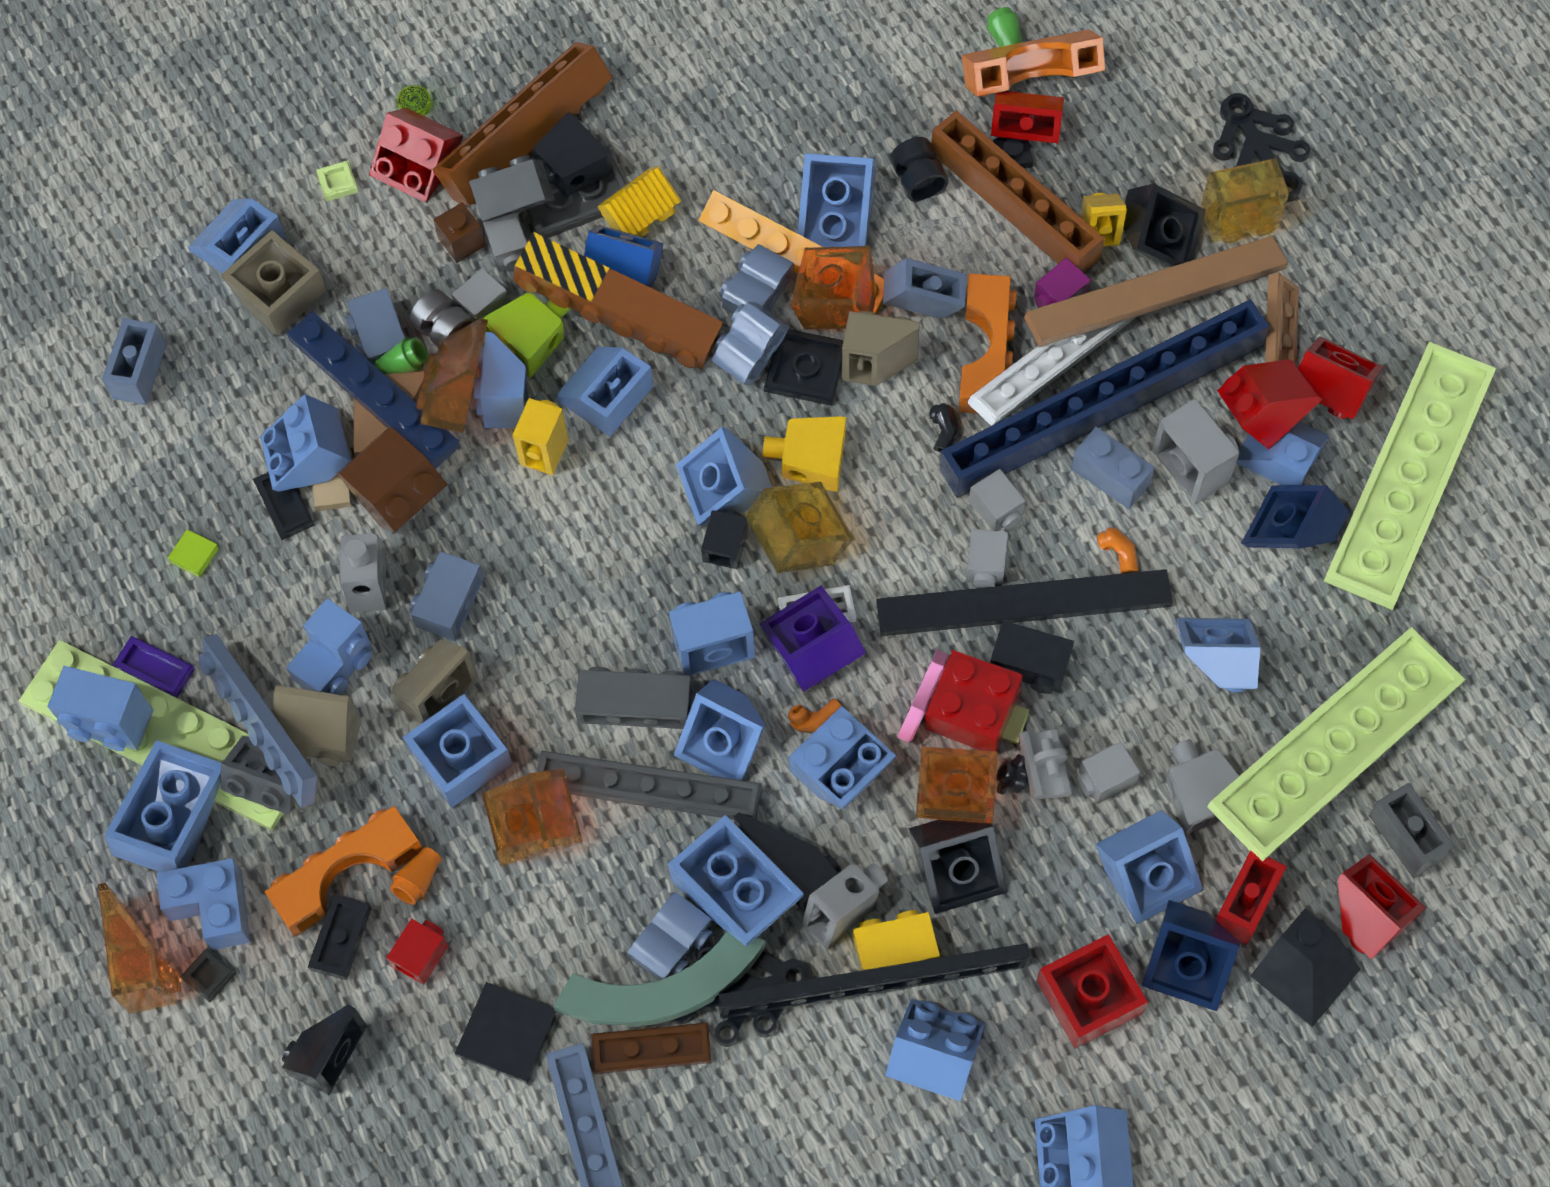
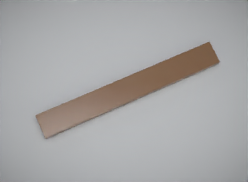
M1269 236L1027 311L1024 319L1038 346L1041 347L1286 269L1288 262L1274 237Z

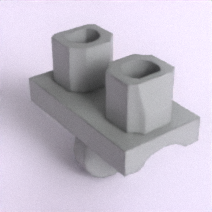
M1057 729L1044 732H1021L1018 736L1021 746L1020 752L1024 756L1031 799L1068 797L1072 793L1065 766V761L1068 757L1066 750L1061 748Z

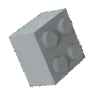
M1195 398L1160 420L1152 449L1153 453L1195 504L1230 483L1240 453L1233 437L1222 432L1216 424L1213 413L1207 407H1202Z

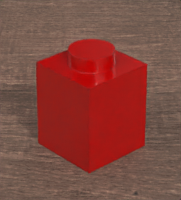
M411 918L386 959L391 967L424 985L448 948V944L442 936L444 931L428 920H424L423 924Z

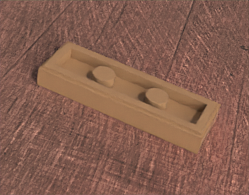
M1279 272L1268 275L1267 323L1270 327L1266 336L1265 363L1291 359L1296 363L1299 287Z

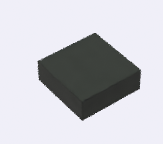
M206 948L180 977L210 1003L237 973Z

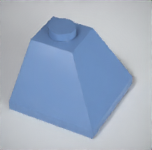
M1299 421L1268 450L1248 434L1239 450L1240 453L1236 464L1280 485H1303L1329 435Z
M724 427L718 429L676 464L698 526L709 522L712 510L719 512L732 510L742 513L756 508L774 493L763 462Z
M1176 618L1184 653L1219 688H1225L1231 692L1257 689L1261 647L1251 619Z
M713 679L696 694L673 756L712 776L744 780L765 723L745 694Z

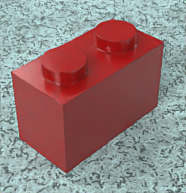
M1012 91L996 93L991 136L1058 144L1064 97Z
M1250 850L1215 920L1239 942L1247 945L1287 866L1269 857L1262 861Z

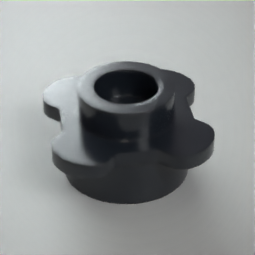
M1018 754L1013 760H1006L999 766L996 774V779L999 781L997 786L999 794L1003 795L1007 790L1019 793L1025 788L1028 777L1025 764H1023V755Z

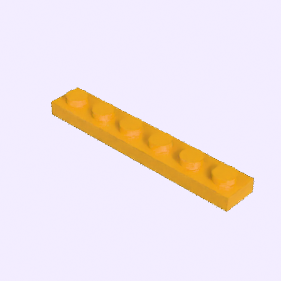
M713 190L698 220L699 222L751 249H754L758 244L793 262L794 272L878 314L883 306L884 278Z

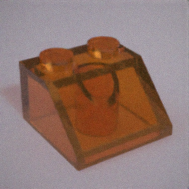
M870 246L804 248L790 304L804 329H846L849 311L857 313L861 311L873 312L876 295L872 249Z
M922 746L916 818L993 824L998 752Z
M564 768L529 773L482 793L500 866L563 850L583 842Z

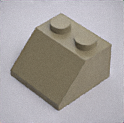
M273 230L221 274L222 279L250 313L276 336L327 292L320 270Z
M440 639L433 647L429 646L421 653L417 661L418 664L409 673L402 674L395 681L392 688L393 691L390 694L397 707L417 723L422 724L459 698L476 680L477 674L469 651L462 646Z
M275 685L273 715L302 756L316 757L320 763L329 766H339L341 761L351 763L361 720L350 697Z

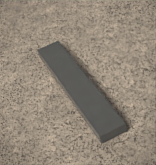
M542 750L533 785L535 789L719 818L726 815L729 819L733 820V816L739 812L756 819L762 792V783Z

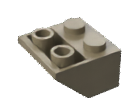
M849 311L842 347V381L877 386L916 362L918 358L920 322L912 321L910 318L903 316L891 318L877 316L869 311H861L859 313Z

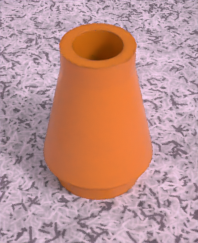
M423 847L419 854L392 877L391 892L398 899L409 905H415L418 900H423L434 873L442 861L441 856L433 849Z

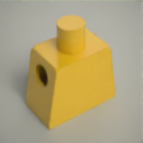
M846 417L792 418L788 420L785 438L764 437L762 456L782 459V478L838 492L846 436Z

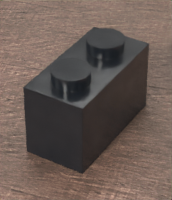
M1003 620L990 663L1022 674V682L1031 684L1030 687L1039 693L1050 694L1052 691L1060 693L1072 654L1074 640Z

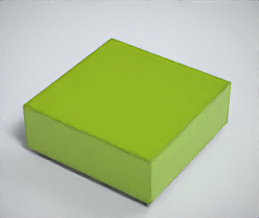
M187 529L167 559L170 563L200 578L218 552L219 547L216 543Z

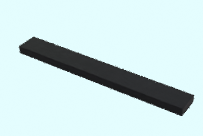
M1167 569L876 599L880 637L1002 624L1003 620L1018 623L1171 607L1173 603Z
M1024 943L719 994L718 1009L720 1018L725 1019L1024 968L1030 953L1028 944Z

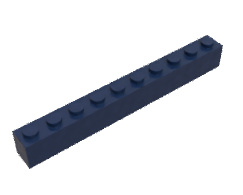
M1249 299L941 450L939 470L956 498L970 492V487L998 469L1007 474L1092 432L1095 427L1100 428L1262 348L1270 326L1252 300Z

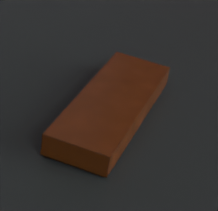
M708 1022L591 1034L594 1075L712 1063Z

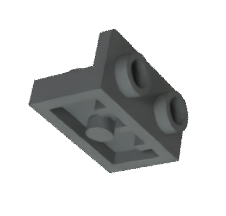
M242 735L221 763V789L233 796L289 814L293 809L292 794H286L281 778L275 770L268 768L264 754L258 745L254 746L249 737ZM304 757V759L311 767V759Z

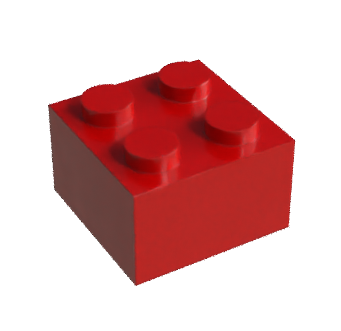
M952 650L925 714L926 730L996 756L1005 729L1021 695L1023 675Z
M1109 934L1040 968L1037 983L1074 1049L1142 1015L1148 1004Z

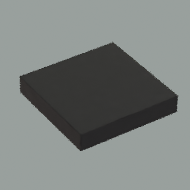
M788 329L781 344L773 353L764 385V392L833 406L842 372V347L844 340Z
M486 982L454 1054L457 1057L528 1084L558 1012L551 1006Z

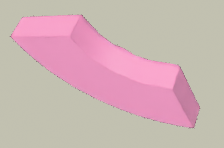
M936 649L897 738L908 743L912 741L949 659L947 653Z

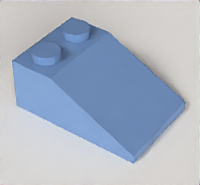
M805 153L798 234L852 262L864 263L874 199L876 161L873 158Z
M156 740L104 835L111 854L158 872L188 867L198 849L221 783V762Z
M726 815L668 863L671 882L699 910L746 947L804 897V893Z

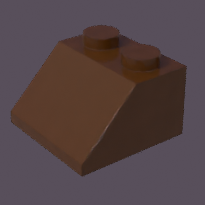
M393 427L386 429L336 473L380 527L392 532H396L448 485L429 460Z

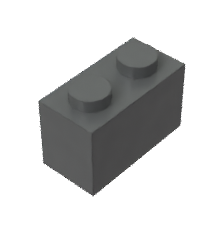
M526 155L509 161L511 167L500 171L498 166L478 172L479 178L471 180L469 183L481 220L489 221L554 201L543 161L530 159V156Z
M1410 783L1378 800L1368 815L1412 878L1417 877L1445 860L1454 847V844Z

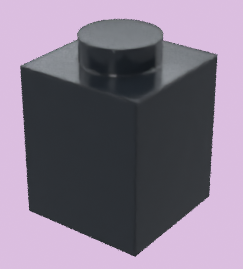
M712 510L701 547L703 562L738 570L748 534L747 517H743L740 513L732 510H723L722 512Z

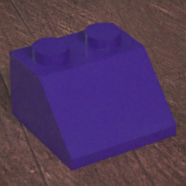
M822 585L759 623L782 662L803 692L866 654L851 623Z

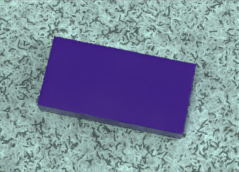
M133 636L129 638L112 665L175 698L179 696L195 671L193 665Z

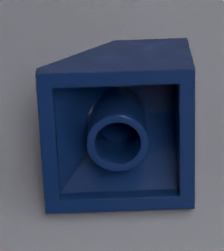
M1272 485L1241 544L1254 548L1301 549L1333 542L1340 533L1350 511L1327 485Z
M1169 900L1142 986L1217 1011L1240 942L1207 912Z

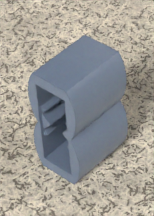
M760 244L752 251L747 250L739 262L738 268L740 271L733 278L728 277L721 287L722 308L733 314L740 305H745L747 302H756L770 311L793 278L794 263Z
M747 302L745 305H740L733 313L731 318L733 324L730 332L727 335L723 334L716 341L713 347L715 354L712 362L744 385H752L765 370L771 355L784 339L789 325L760 304Z
M674 892L658 911L652 922L635 940L627 952L629 959L657 980L677 974L690 966L687 958L695 948L700 951L710 942L714 935V932L710 930L713 926L712 919L677 892Z

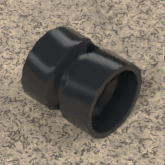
M926 137L908 139L900 143L890 154V162L897 176L901 178V185L908 199L913 202H919L939 195L948 185L949 179L941 163L935 160L937 154Z

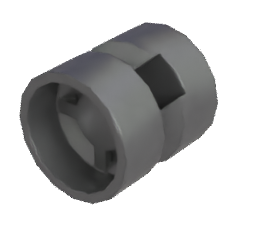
M434 289L424 294L417 301L410 314V323L424 336L430 337L432 343L445 354L455 353L472 337L476 328L475 319L461 307H457L455 302L440 289Z

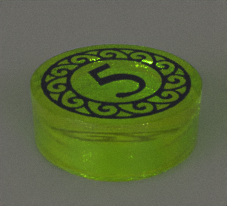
M410 85L403 88L397 96L398 108H408L425 116L431 109L429 92L419 85Z

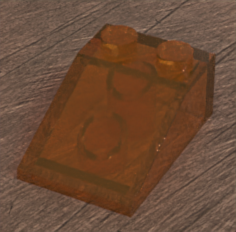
M106 883L98 884L112 997L130 1014L177 1004L175 993L181 991L178 970L172 969L169 960L164 958L113 890Z

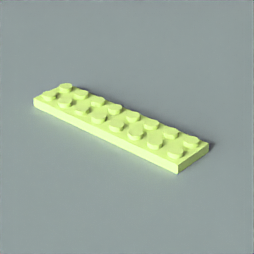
M1432 342L1428 343L1324 582L1393 610L1494 375L1495 367Z
M1411 627L1211 800L1207 807L1249 851L1251 850L1264 861L1461 686L1466 679Z
M61 640L57 642L19 699L23 706L57 722V718L47 706L63 666L135 683L153 708V713L138 751L126 747L124 751L110 750L142 766L156 740L222 763L242 735L249 737L248 733ZM90 739V740H92V741H94V742H96V743H98V744L104 746V745L102 744V741ZM220 783L215 803L271 831L274 830L283 815L282 812L224 792L221 789Z

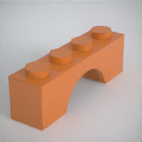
M1087 29L962 54L965 88L978 97L1010 90L1013 84L1033 77L1048 75L1076 77L1105 71L1103 37Z
M971 273L968 275L965 320L976 324L985 332L990 342V348L979 360L962 366L959 412L977 413L968 404L970 396L1012 366L1013 352L1006 351L1007 341L1013 342L1015 321L1008 320V311H1015L1016 290H1010L1011 276Z
M395 806L388 810L381 809L370 816L367 824L356 831L350 830L345 832L336 840L334 846L325 852H316L310 855L303 862L302 867L291 874L285 873L277 877L271 883L270 888L264 891L294 937L325 918L328 889L335 877L343 870L353 865L369 863L382 866L393 872L419 854L422 846Z

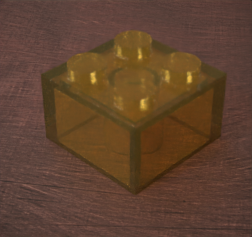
M1276 158L1209 173L1201 207L1206 209L1204 220L1212 243L1222 240L1224 243H1233L1241 239L1242 236L1254 233L1258 236H1265L1279 228L1289 192Z
M821 481L765 488L745 515L777 574L834 565L854 540Z

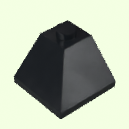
M1154 183L1128 189L1125 199L1127 212L1123 229L1132 249L1169 267L1194 260L1206 209Z
M942 818L909 828L915 858L934 914L1007 893L992 823Z
M1304 909L1250 976L1313 1027L1360 971V968L1338 935L1307 909Z
M346 1005L301 1032L297 1041H291L282 1057V1062H284L282 1069L288 1076L330 1095L365 1032L367 1024L356 1008Z

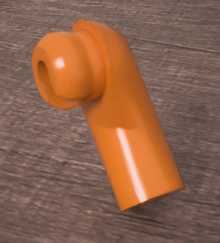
M1108 527L1106 531L1098 534V546L1105 551L1112 548L1118 554L1121 574L1139 572L1135 544L1118 528Z
M834 698L818 712L808 711L802 705H796L788 713L790 725L799 732L814 733L842 705Z

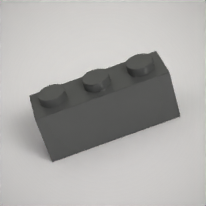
M599 666L591 667L589 670H579L575 704L577 722L581 724L683 729L691 707V676L674 670L664 671L662 674H650L645 670L636 668L628 669L626 672H613L608 668Z

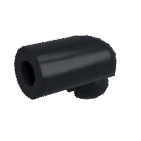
M946 403L935 404L929 411L930 419H933V423L938 424L941 429L933 447L935 451L940 453L941 450L954 445L961 432V426L954 408Z

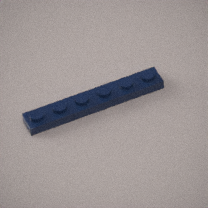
M313 311L287 333L288 339L386 428L393 427L421 452L435 469L460 447L457 438Z

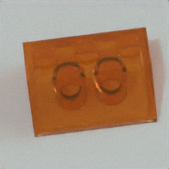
M480 318L440 341L437 354L430 353L416 409L423 410L420 424L460 433L464 432L474 390L475 377H477L478 360L484 342L487 319Z

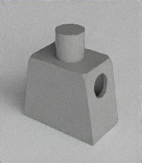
M378 534L341 536L340 580L350 613L386 610V546ZM361 585L370 588L367 592H357L362 587Z
M1191 739L1184 740L1172 747L1171 750L1179 765L1171 768L1166 778L1185 836L1220 821L1207 806L1211 800L1239 777L1221 751L1214 749L1199 755Z
M874 863L864 871L857 865L850 864L809 896L802 924L827 950L830 949L873 910L879 894V888L888 881L885 872Z

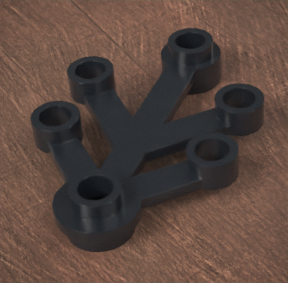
M1242 93L1231 94L1224 99L1220 107V115L1226 123L1220 140H1217L1214 144V157L1220 161H1226L1232 157V152L1234 151L1232 142L1239 127L1245 136V141L1237 164L1230 171V183L1236 187H1243L1248 184L1251 176L1249 169L1254 154H1256L1274 182L1272 189L1274 196L1283 202L1296 200L1302 188V180L1294 172H1284L1271 149L1289 154L1290 158L1296 162H1303L1309 157L1310 145L1303 140L1292 141L1279 137L1289 135L1292 132L1294 121L1289 115H1276L1255 109L1247 95ZM1238 108L1243 113L1233 112L1232 109ZM1285 122L1289 127L1281 128L1277 123ZM1254 123L1272 127L1274 133L1279 136L1258 131ZM1223 146L1228 148L1229 152L1221 153L1217 148ZM1302 148L1306 153L1297 154L1294 149ZM1242 173L1246 178L1240 180L1235 178L1234 174ZM1287 186L1292 189V192H1286L1281 187Z
M713 947L702 948L698 952L697 961L704 957ZM762 951L754 964L772 976L756 979L746 973L736 984L729 986L720 994L789 983L786 977L791 972L798 973L801 976L800 981L813 979V974L810 967L801 960L790 959L782 963ZM719 995L715 997L714 1001L696 1011L718 1006ZM784 1009L756 1014L753 1019L755 1033L760 1037L772 1036L777 1028V1020ZM696 1011L670 1021L676 1024H685L693 1019ZM748 1015L727 1018L726 1021L720 1022L715 1028L717 1042L724 1047L733 1046L738 1041V1031ZM763 1018H767L772 1022V1026L768 1030H761L757 1024ZM724 1028H731L734 1031V1036L729 1040H724L719 1035L720 1031Z

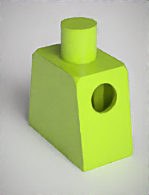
M525 293L482 319L484 338L485 332H493L526 366L527 376L531 378L564 339V325L560 318L568 313L570 309L569 307L561 308L550 300L543 304L532 293Z

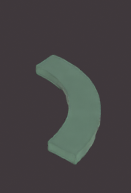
M726 931L720 941L704 957L690 967L667 978L644 984H606L589 980L573 973L553 1007L555 1011L573 1019L597 1025L609 1024L637 1027L674 1020L711 1003L717 995L725 991L733 983L736 984L757 961L766 947V943L757 937L746 947Z

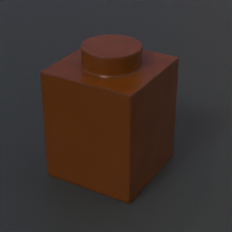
M463 202L433 219L438 239L456 263L485 246L481 226Z

